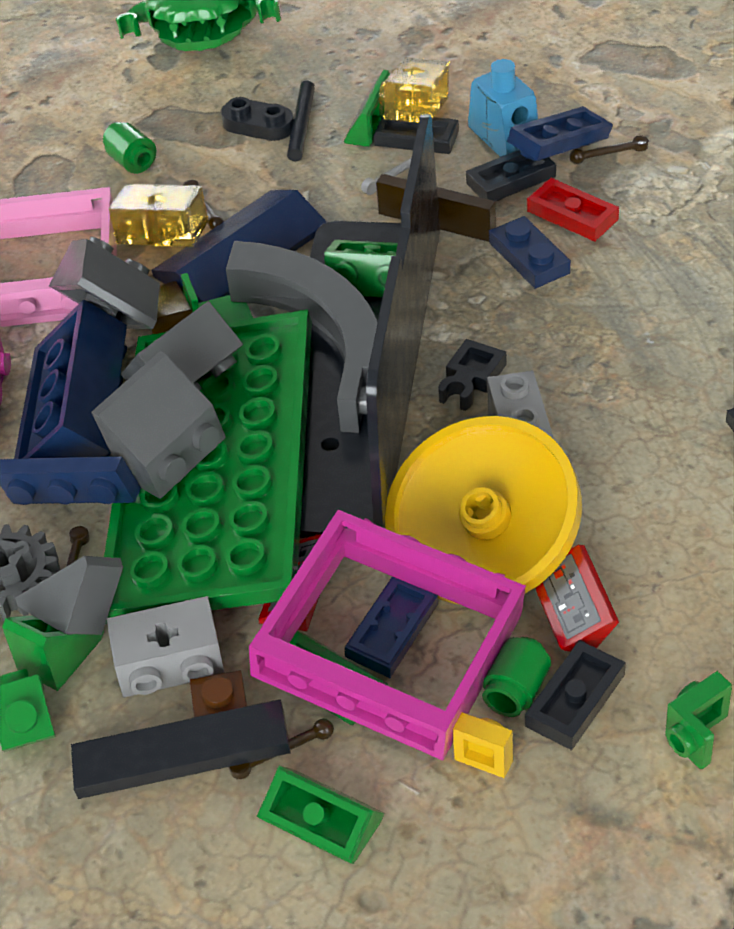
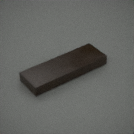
M381 174L376 181L378 212L380 215L401 220L400 212L407 179ZM437 187L440 230L489 242V230L496 228V201Z

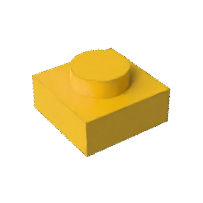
M463 712L460 714L453 727L454 760L505 778L513 762V730L503 727L500 723L490 718H477Z

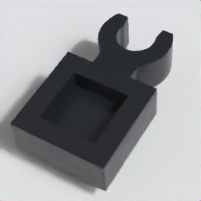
M465 339L446 365V378L440 382L438 387L439 403L444 404L451 395L458 394L460 395V410H468L474 402L473 391L476 389L487 393V377L499 376L507 365L506 351Z

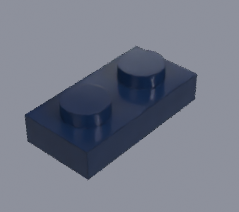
M525 216L489 230V243L534 289L570 274L571 260Z

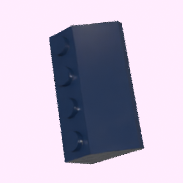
M83 299L34 348L14 459L109 457L111 455L91 412L123 383L121 367L122 360L127 352V345H125L127 325Z

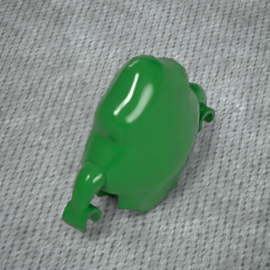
M145 0L134 5L127 13L119 15L116 18L120 39H123L126 34L135 32L136 37H140L141 30L139 24L148 22L152 29L158 33L162 43L180 51H202L217 48L233 40L256 17L257 12L260 24L270 17H275L276 22H280L281 14L278 0Z

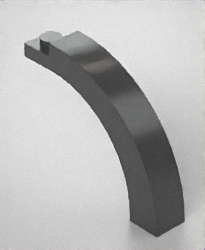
M234 241L226 266L231 302L256 303L288 312L308 309L312 324L322 330L333 341L345 361L337 397L341 432L359 433L362 416L367 414V373L377 328V319L369 304L346 278L313 258L277 246Z

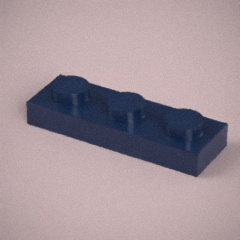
M582 106L513 126L510 129L507 142L518 148L524 157L539 161L607 139L613 124Z
M122 456L0 459V486L13 504L135 503L141 490L139 483Z

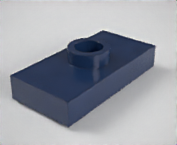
M391 577L345 645L344 657L391 678L437 607L439 596Z

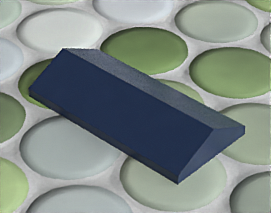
M270 190L225 220L222 224L216 226L152 269V276L164 284L176 281L184 295L181 274L187 273L196 293L198 303L230 295L226 266L234 241L254 242L296 251L314 239L317 229L327 223V221L298 190Z

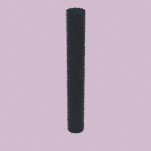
M308 80L300 84L288 145L287 157L294 162L301 160L303 156L315 85Z

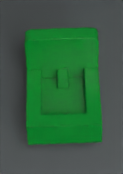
M18 670L0 676V744L3 752L56 737L44 693L43 681L39 674L29 676L28 670Z
M718 671L701 682L693 681L686 685L680 691L677 698L668 704L665 736L669 745L679 756L683 758L688 757L701 770L711 764L714 734L709 729L725 719L729 712L732 684Z

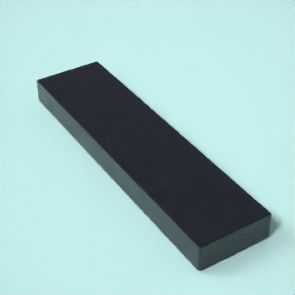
M281 699L71 744L73 789L78 799L290 754V744Z

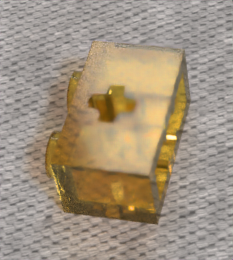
M405 57L396 69L392 70L391 75L386 81H383L381 84L379 102L380 105H385L384 119L419 123L421 114H431L433 120L448 99L449 61Z
M126 184L108 208L116 244L193 247L208 224L202 186Z

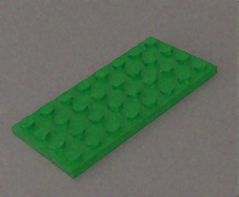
M308 309L226 322L243 343L232 354L237 362L217 378L209 372L197 381L202 387L200 392L213 405L226 438L161 499L141 488L135 503H112L104 557L121 558L123 569L107 618L208 596L211 610L278 602L298 572L312 321ZM166 332L138 336L135 356Z

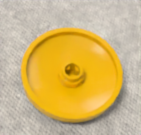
M483 416L470 418L451 424L434 433L423 441L404 461L388 493L385 529L399 535L411 536L420 543L446 554L458 555L468 563L493 573L505 574V578L525 585L526 594L545 581L559 567L570 551L581 521V488L574 468L565 452L543 430L525 421L510 417ZM439 596V599H440V600H443V601H446V602H449V603H452V604L460 605V604H458V603H455V602H453V601H450V600H448V599H445V598Z

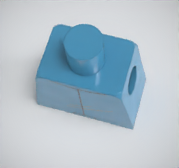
M499 59L491 64V72L479 76L471 82L468 127L500 157L519 150L507 142L511 127L538 119L536 96L533 90L515 75V63L508 59Z

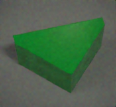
M33 615L7 617L2 626L17 671L28 670L29 676L39 674L43 684L56 691H59L98 645L104 633L103 630L102 635L64 634Z

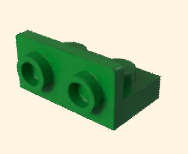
M334 240L324 252V264L346 278L362 296L383 297L391 256H396L398 243Z

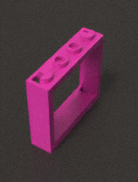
M337 510L249 645L250 675L443 761L453 743V727L462 712L469 714L483 688L485 676L503 643L510 638L521 617L526 586L505 578V574L493 573L468 563L458 555L446 554L424 545L411 536L399 535L375 525L366 518L363 520ZM344 557L495 619L446 710H442L290 644L293 636Z

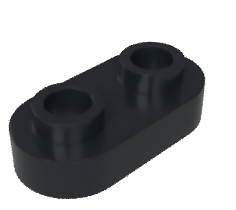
M235 97L221 109L223 127L228 132L269 141L282 140L291 135L294 120L293 113L289 108L280 104H270L250 100L245 97Z

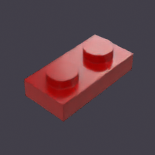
M554 178L547 180L527 198V212L594 242L619 220L618 206Z

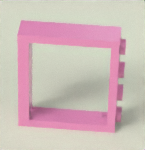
M110 187L0 199V239L101 228V240L114 248L113 255L116 256L117 217ZM52 278L0 283V327L60 321L78 303L49 287Z

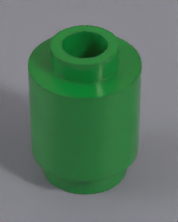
M115 122L105 130L103 144L106 153L128 172L133 174L142 173L153 164L157 153L156 145L135 126L127 122Z
M512 637L505 640L483 682L484 691L482 698L491 710L502 716L517 717L523 710L530 708L552 665L551 658L544 646L530 637Z

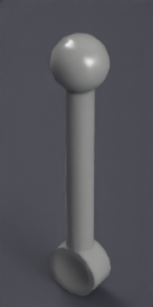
M411 158L384 174L396 176L410 168ZM379 177L375 179L366 178L361 185V190L367 195H373L377 191L376 181Z

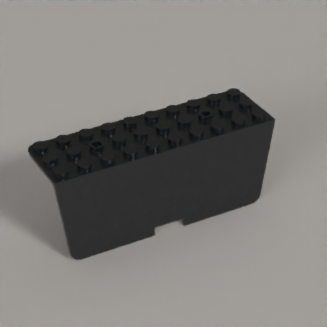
M431 114L420 115L400 212L401 223L331 221L321 225L315 233L310 258L323 264L324 252L334 240L398 243L396 256H391L383 297L363 296L377 319V328L367 373V414L362 416L359 433L341 432L337 397L345 361L333 341L322 330L312 324L300 538L322 534L337 510L363 520L366 518L375 525L385 528L387 497L391 484L397 474L440 235Z

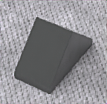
M83 556L15 597L17 605L22 610L64 634L102 635L123 569L121 558Z

